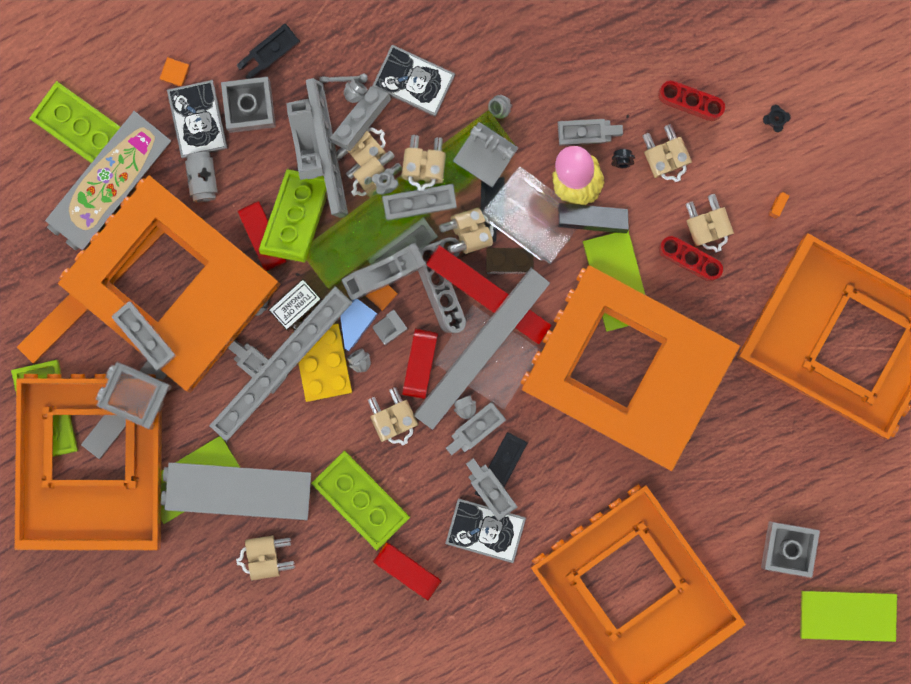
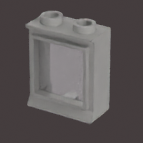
M116 362L115 366L111 365L106 375V378L109 380L105 388L101 387L97 394L96 400L99 401L97 406L147 429H153L155 425L152 423L157 412H160L164 403L162 401L167 390H171L172 386L122 363Z

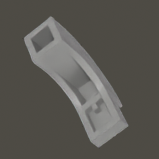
M309 99L286 103L300 180L323 176Z
M416 243L378 263L353 272L341 280L351 301L416 272L425 263Z

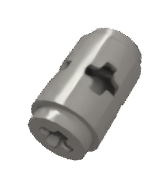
M209 152L188 154L185 165L190 197L193 198L195 203L215 200L218 191L213 158L210 157Z

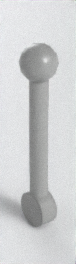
M361 74L360 76L319 77V82H341L356 79L361 83H365L368 80V76Z

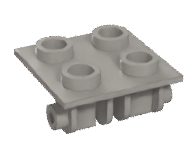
M479 122L471 131L469 138L453 162L493 187L518 150V147Z

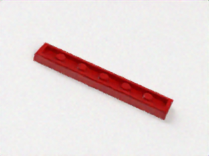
M440 245L437 246L425 264L493 313L509 296L505 291ZM529 309L515 329L539 345L552 325Z

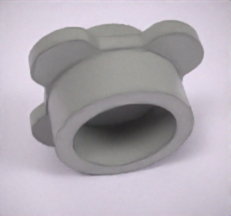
M388 168L381 174L373 175L372 181L377 186L376 192L378 194L391 193L398 187V181L394 179V171Z

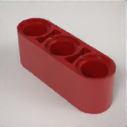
M666 81L658 92L661 103L708 121L718 120L725 111V103L719 97L676 81ZM672 88L675 91V97H666L664 89ZM694 96L697 99V105L689 106L686 103V97ZM708 105H717L719 113L716 115L711 114L708 111Z
M257 201L237 210L263 269L268 271L286 263L287 261L284 258L264 255L259 252L269 222L260 202Z
M668 236L659 245V253L662 257L705 281H714L723 273V266L720 261L677 237ZM666 242H673L675 244V253L670 254L665 251L664 245ZM687 253H693L696 256L697 261L694 265L686 263L685 255ZM708 264H712L717 268L715 276H709L706 273L705 268Z
M415 328L402 395L420 399L426 398L438 338L437 332Z
M388 542L384 544L373 560L377 566L428 601L442 582L434 574Z

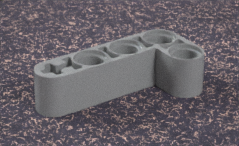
M449 237L430 243L418 250L422 256L424 251H428L432 255L438 245L444 248L446 242L450 245L460 242L456 238ZM461 251L452 254L457 257ZM426 265L418 269V272L441 329L446 333L461 332L465 328L466 320L452 283L438 274L440 281L438 285H434L431 281V276L436 272ZM443 294L448 298L446 307L440 304V297ZM450 310L453 311V312H448V314H445V313H444V311H450ZM452 319H455L456 323H454L453 326H450L449 322H451Z

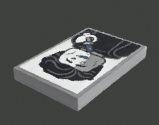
M391 45L372 87L382 90L391 97L436 117L455 77V73Z
M213 80L167 90L182 159L187 158V155L191 153H212L228 149Z
M458 498L445 544L514 563L526 517L509 513L498 521L489 507Z

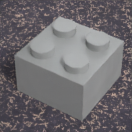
M268 77L221 82L226 129L229 133L276 127L271 82Z
M769 521L761 568L812 578L820 531Z

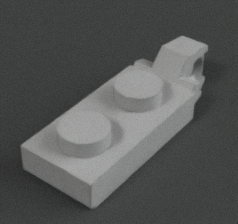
M592 119L558 122L559 146L603 144L611 142V137L623 136V125H611L610 120Z
M234 340L228 348L237 355L234 358L237 365L252 378L269 360L248 343L243 346ZM287 375V376L281 381V383L272 391V394L275 393V391H276V390L280 387V385L285 381V379L288 377V375Z
M490 402L452 435L455 441L446 447V450L450 455H453L460 448L466 452L506 421L505 417Z
M474 458L466 463L473 473L468 477L471 480V484L498 521L517 508V505L490 468L488 469L486 465L480 468Z

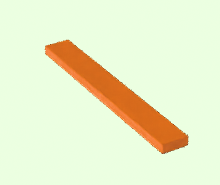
M156 226L109 282L114 285L165 232ZM69 294L17 348L35 364L88 309Z

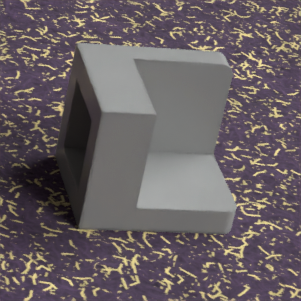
M392 310L385 318L373 326V330L385 346L408 330L395 310Z

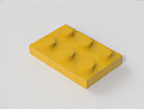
M335 324L329 328L298 363L306 402L352 393L339 324Z

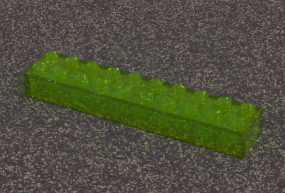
M489 110L442 144V152L446 154L443 182L435 183L433 186L426 187L425 189L453 184L456 197L479 179L453 162L469 138L471 131L479 122L514 144ZM402 175L395 179L398 181V187L394 191L382 195L376 193L312 241L306 260L329 290L342 282L341 279L365 265L368 260L423 219L433 214L428 213L386 220L382 196L416 191L418 189L417 186L412 185L409 180L403 179ZM419 180V182H417L420 184L421 187L424 184H427L425 180Z

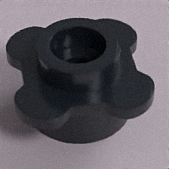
M773 105L770 108L769 114L763 117V123L770 125L775 132L779 133L783 130V125L790 121L791 115L781 109L779 105Z
M628 149L616 150L613 153L611 165L620 169L628 168L634 165L633 160L635 156Z

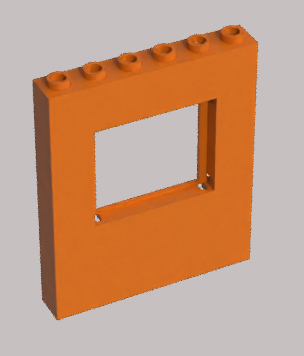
M148 175L146 179L142 178L137 183L136 191L131 197L127 196L121 202V209L116 214L109 216L105 222V228L93 235L90 239L91 244L89 247L77 254L75 257L76 262L73 266L66 268L59 277L61 280L57 284L141 353L111 317L129 301L132 302L176 355L161 370L184 390L191 393L281 284ZM156 226L205 265L158 322L109 282Z
M807 233L800 241L739 351L737 358L882 439H889L890 436L894 437L900 427L898 422L901 416L905 417L911 407L909 404L911 400V290ZM849 298L906 328L871 392L815 361Z
M588 265L587 269H581L576 279L579 281L575 290L571 288L565 299L568 302L565 310L560 309L554 319L557 325L554 330L547 332L543 343L546 344L542 352L537 351L531 362L535 364L531 373L526 371L520 384L524 386L521 390L672 471L740 345ZM604 313L662 343L628 407L615 402L570 377Z
M24 374V379H16L15 550L161 549L162 409L160 412H157L152 423L155 425L153 429H147L126 419L125 480H52L53 415H116L97 406L99 402L96 400L97 394L101 387L105 388L109 379L106 378L107 374H94V379H85V374H71V379H62V374H47V379H38V374ZM121 374L108 404L142 419L156 386L141 379H132V375ZM147 374L153 378H156V374Z
M637 484L627 491L628 497L623 500L619 497L608 505L610 509L602 514L600 511L589 519L591 522L584 528L582 525L578 526L570 532L572 537L564 542L563 539H560L553 544L550 553L547 555L541 553L532 560L533 565L530 568L613 684H665L746 624L647 485L640 486ZM639 534L676 588L619 629H616L580 579V576Z

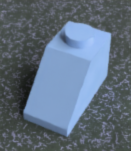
M358 299L353 300V303L340 316L344 346L349 352L378 315Z

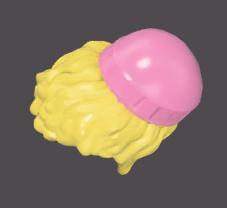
M569 146L563 149L556 158V169L552 173L555 194L562 201H566L567 204L587 205L594 202L599 197V193H601L605 183L598 160L585 149L578 146Z

